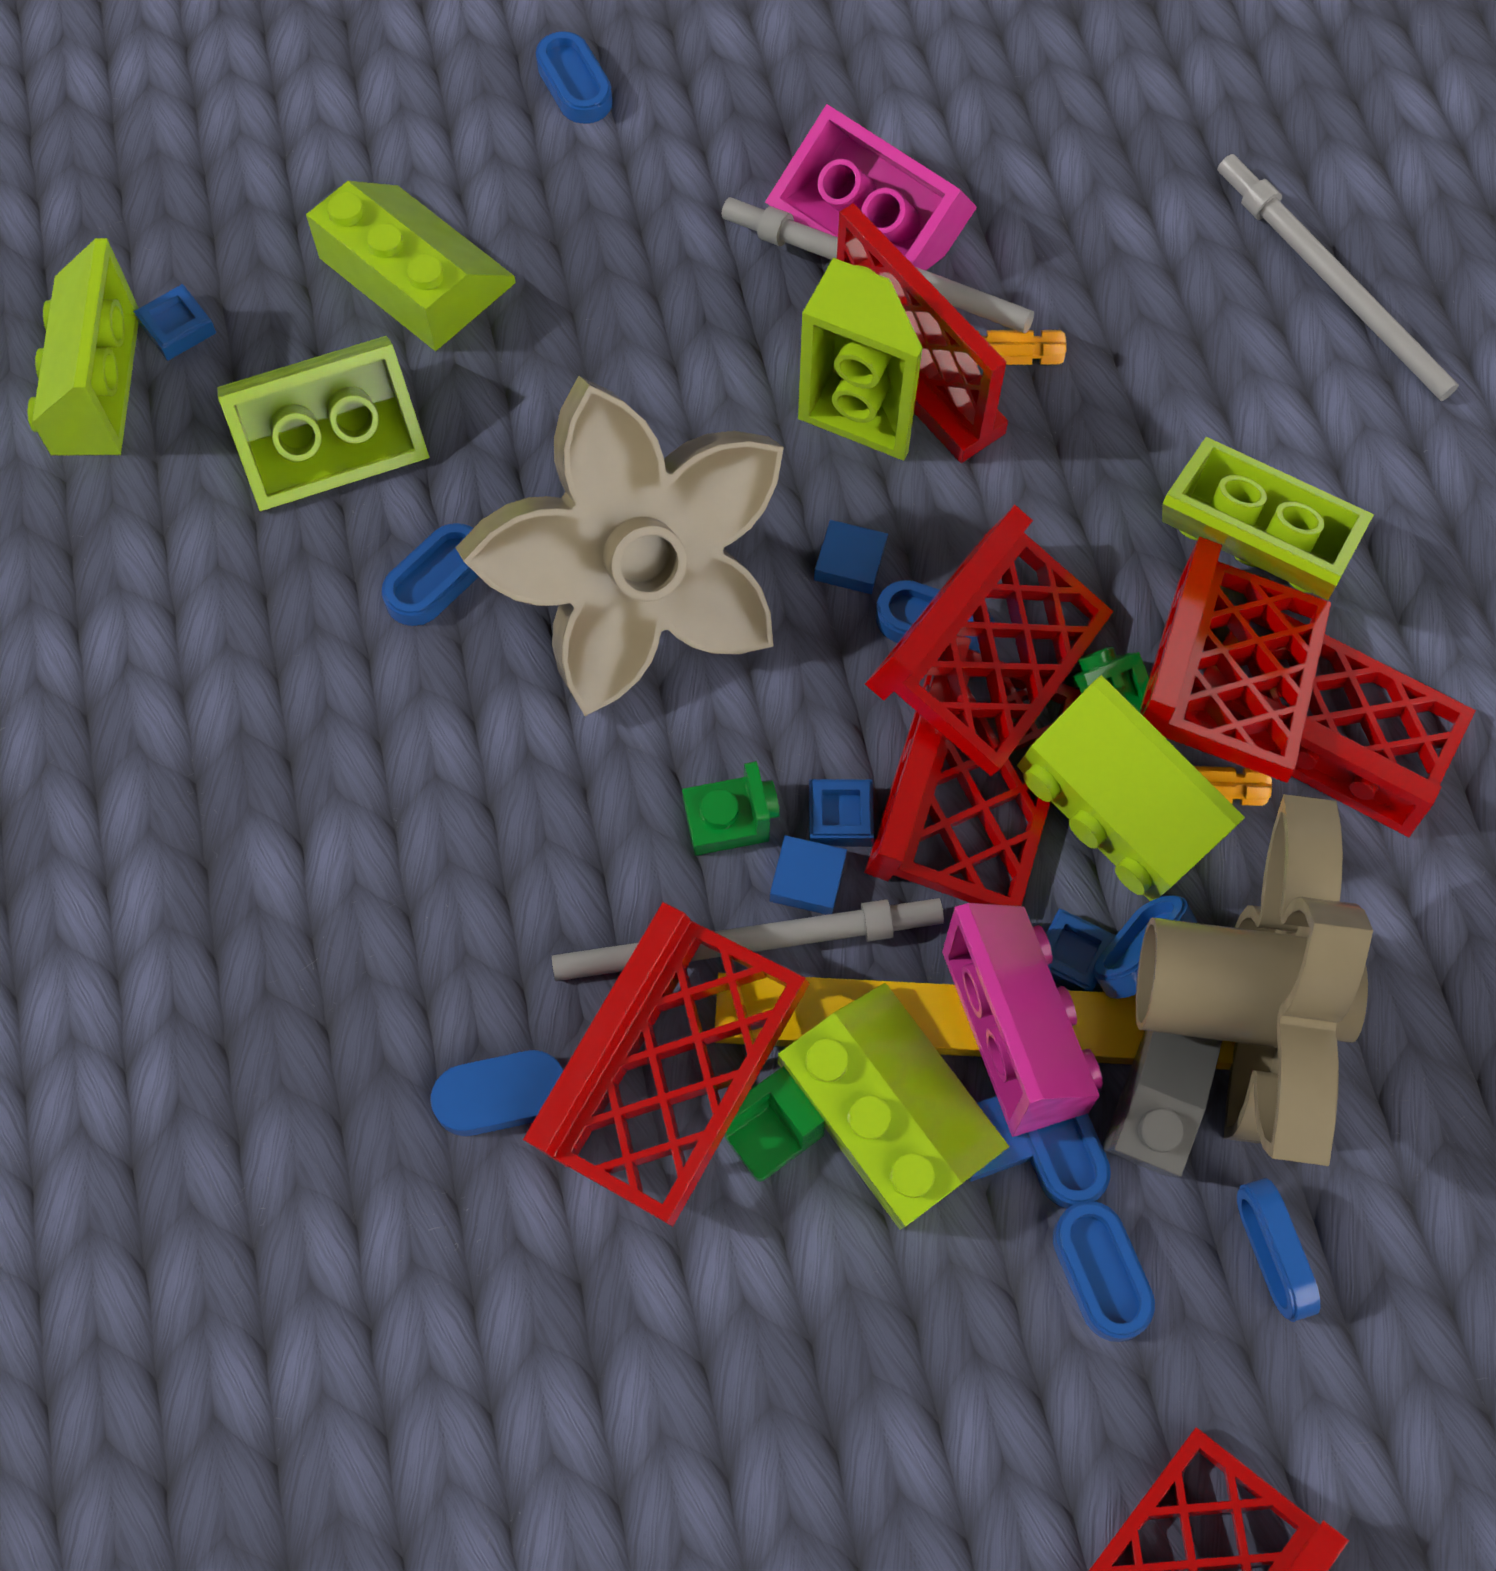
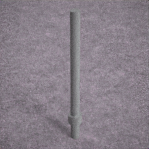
M1230 154L1223 159L1217 171L1243 197L1241 204L1257 220L1264 218L1440 401H1444L1451 396L1459 384L1281 203L1282 194L1267 179L1259 180L1234 154Z
M729 197L723 205V219L756 231L758 238L780 247L788 243L830 260L837 257L838 237L794 221L791 213L772 206L764 210ZM916 267L953 307L1024 334L1031 327L1034 311Z
M940 898L889 905L888 900L885 899L861 903V910L713 932L753 952L858 936H865L867 942L893 938V931L944 924V915ZM638 943L552 955L555 981L622 972ZM700 944L691 961L721 957V954Z

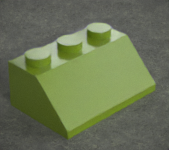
M347 181L306 214L319 258L435 352L516 283L513 274L398 185Z
M95 238L55 276L51 300H46L43 306V322L46 336L44 348H38L35 356V367L39 380L36 397L29 399L27 414L31 430L38 432L50 455H121L139 325L133 311L139 309L107 238Z
M836 258L831 260L802 312L798 419L904 461L909 452L922 346L889 278L878 275L864 266H854Z
M387 336L217 387L220 405L259 511L430 458L393 344Z
M1205 437L1168 491L1162 504V522L1178 529L1186 537L1198 540L1200 536L1222 544L1221 550L1233 555L1239 562L1247 566L1258 567L1288 581L1299 591L1313 593L1325 600L1330 599L1374 514L1208 437Z
M1102 675L1035 741L1017 765L1024 773L1023 778L1028 788L1041 800L1052 802L1069 819V826L1075 836L1088 847L1098 848L1116 866L1115 873L1124 886L1137 895H1144L1149 901L1162 896L1245 819Z
M886 983L832 1013L778 1053V1065L780 1068L783 1066L786 1068L825 1120L827 1132L899 1230L909 1225L1010 1147Z

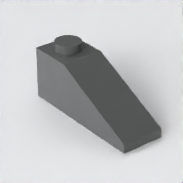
M1144 1031L1102 1145L1104 1151L1164 1176L1181 1177L1206 1109L1222 1040Z

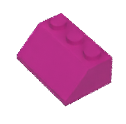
M828 104L820 113L765 201L769 206L791 213L794 221L838 237L839 212L854 203L915 267L923 270H928L947 254L977 208L962 190Z
M966 903L956 906L942 953L1012 1137L1089 1113L1100 1096L1097 1089L1102 1088V1075L1090 1049L1081 1050L1072 1027L1077 1024V1014L1073 1000L1066 987H1056L1048 964L1052 963V951L1045 931L1040 925L1032 927L1026 909L1022 906Z

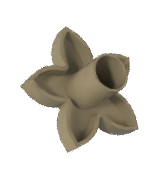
M578 376L560 410L554 435V462L559 480L565 490L564 495L561 498L551 496L528 497L504 505L482 519L456 546V550L462 560L488 586L511 599L536 606L559 605L553 623L552 647L558 672L584 716H587L618 700L641 679L652 663L659 645L661 632L664 630H669L676 638L690 647L712 654H743L773 647L771 612L762 588L752 574L734 556L728 553L724 547L733 543L750 530L766 510L777 486L784 447L769 436L740 431L709 433L687 441L664 459L658 439L641 416L612 391Z
M1283 794L1267 853L1261 906H1247L1240 914L1234 928L1153 917L1149 920L1142 942L1138 965L1136 1022L1139 1030L1235 1042L1226 1098L1224 1139L1262 1144L1263 1149L1272 1159L1329 1166L1338 1100L1339 1060L1337 1041L1354 1043L1359 1037L1364 1023L1368 998L1366 960L1373 929L1363 908L1356 903L1340 902L1343 849L1337 801Z

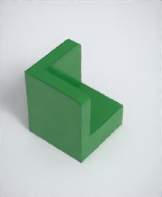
M783 1066L749 1091L724 1138L754 1179L761 1182L824 1137L825 1120Z

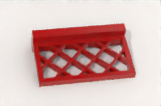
M854 203L839 212L836 259L854 266L867 267L876 274L891 280L922 346L914 414L960 463H963L1006 434L1008 420L997 408L1007 362ZM977 364L983 369L982 375L980 374Z
M1016 505L983 536L865 683L883 701L895 692L990 776L1001 769L1114 612L1024 533L1033 520ZM1018 556L1036 571L1039 586L1019 585L1014 563ZM1002 579V584H997ZM985 598L1006 599L1011 623L990 622ZM1023 600L1043 601L1049 625L1028 624ZM1060 602H1071L1089 618L1086 625L1066 626ZM971 616H973L974 622L968 621ZM955 637H977L982 662L960 661ZM994 637L1015 638L1020 663H999ZM1032 639H1051L1057 664H1037ZM942 654L944 661H937ZM925 675L947 676L952 702H939L919 684ZM964 676L986 677L991 703H970ZM1003 677L1024 678L1029 699L1028 704L1008 703ZM1041 678H1046L1042 684ZM972 717H995L1000 740L995 750L976 734ZM1012 718H1017L1013 724Z
M1199 536L1179 578L1139 712L1165 738L1288 783L1296 767L1331 602L1219 562L1222 544ZM1223 586L1242 593L1249 603L1234 606L1220 587ZM1289 610L1311 618L1310 624L1293 628L1280 611ZM1261 616L1274 633L1259 637L1246 620ZM1227 625L1239 640V643L1223 646L1211 629ZM1286 647L1299 665L1284 669L1271 653V650ZM1251 656L1264 674L1248 678L1235 660ZM1216 666L1229 684L1212 688L1199 670ZM1276 688L1290 707L1274 711L1260 692ZM1241 698L1255 717L1237 721L1223 702ZM1205 708L1218 727L1208 729L1184 720L1185 713ZM1266 730L1280 748V755L1257 747L1249 735Z
M1282 613L1293 628L1306 625ZM1261 616L1246 620L1248 624L1252 621L1272 631ZM1231 630L1224 640L1223 646L1239 643V640ZM1324 634L1320 656L1331 662L1336 673L1315 676L1309 703L1313 716L1306 717L1296 767L1292 777L1409 838L1433 806L1442 788L1440 784L1476 710ZM1286 647L1271 650V653L1277 660L1287 659L1290 667L1299 665ZM1251 656L1235 660L1239 666L1247 665L1252 677L1264 674ZM1216 666L1208 667L1203 674L1212 688L1229 684ZM1375 683L1387 690L1392 702L1369 706L1359 684ZM1343 687L1353 709L1329 713L1320 691ZM1276 688L1260 692L1274 711L1287 708V706L1281 703L1279 698L1283 696ZM1241 698L1223 702L1237 721L1255 717ZM1205 708L1185 713L1184 720L1208 729L1218 727ZM1430 711L1453 723L1449 732L1427 735L1417 713ZM1400 716L1410 739L1387 742L1377 720ZM1360 723L1370 746H1362L1339 734L1337 727ZM1266 730L1249 735L1257 747L1280 755V748ZM1441 748L1437 755L1435 749ZM1417 752L1428 773L1427 777L1424 778L1399 765L1394 756Z
M965 636L955 637L960 661L982 662L981 653L969 649L971 638ZM942 654L937 661H944ZM926 675L923 688L939 702H952L947 676ZM964 676L969 702L977 703L967 686L970 676ZM1003 677L1008 703L1024 704L1023 701L1028 699L1024 678ZM1041 678L1042 684L1046 678ZM1063 683L1050 699L1061 704L1057 719L1081 695L1079 689ZM1015 687H1017V688H1019V689H1022V690H1020V691L1017 692L1016 689H1015ZM915 711L864 873L887 882L894 875L969 903L1022 906L1050 802H1045L1036 795L1034 802L1031 800L1028 793L1032 791L1026 783L1022 784L1009 759L1006 760L999 771L1010 790L985 801L969 773L980 766L972 759L963 762L954 744ZM972 717L974 727L981 739L995 750L999 741L985 717ZM1034 722L1013 752L1030 744L1032 746L1052 724L1038 729ZM946 758L951 768L941 772ZM957 778L972 807L946 818L934 793L936 786ZM1015 799L1028 824L1024 833L1006 840L990 810ZM929 814L934 824L924 829ZM978 816L994 846L968 858L952 827ZM937 834H940L956 863L941 871L914 862L919 842ZM1021 845L1017 859L1012 849ZM999 855L1012 878L1007 896L986 889L977 875L974 866ZM961 873L965 881L953 876Z
M662 902L523 1140L548 1157L571 1168L673 1227L810 983L805 977L691 921L686 913ZM700 944L720 953L727 976L691 987L687 967ZM733 960L749 969L736 973ZM764 978H769L785 986L773 1009L748 1017L740 986ZM679 982L681 991L673 993ZM730 990L738 1020L703 1032L695 1001ZM685 1004L692 1035L658 1046L653 1025L660 1013ZM762 1027L756 1040H754L752 1030ZM742 1034L747 1056L740 1068L714 1077L706 1045ZM645 1041L647 1050L638 1053ZM696 1049L704 1081L669 1092L661 1060ZM650 1064L658 1095L623 1106L619 1084L628 1070ZM728 1087L720 1101L718 1090ZM708 1094L713 1116L705 1130L680 1138L672 1105ZM610 1101L612 1110L603 1113ZM661 1109L669 1142L634 1153L627 1119ZM615 1123L623 1157L593 1165L578 1156L593 1130ZM694 1148L686 1162L683 1151ZM672 1155L678 1178L662 1204L643 1193L637 1166ZM626 1170L629 1184L611 1174Z
M1196 1427L1089 1571H1203L1241 1567V1571H1252L1251 1566L1271 1565L1268 1571H1329L1350 1540L1324 1520L1321 1524L1316 1522ZM1198 1452L1224 1472L1229 1501L1187 1504L1182 1474ZM1236 1483L1255 1498L1239 1500ZM1174 1486L1177 1505L1158 1507ZM1270 1509L1296 1529V1532L1281 1552L1249 1555L1242 1512ZM1231 1513L1239 1556L1196 1559L1189 1516ZM1179 1517L1186 1560L1143 1564L1138 1533L1148 1520ZM1131 1544L1134 1565L1114 1566Z

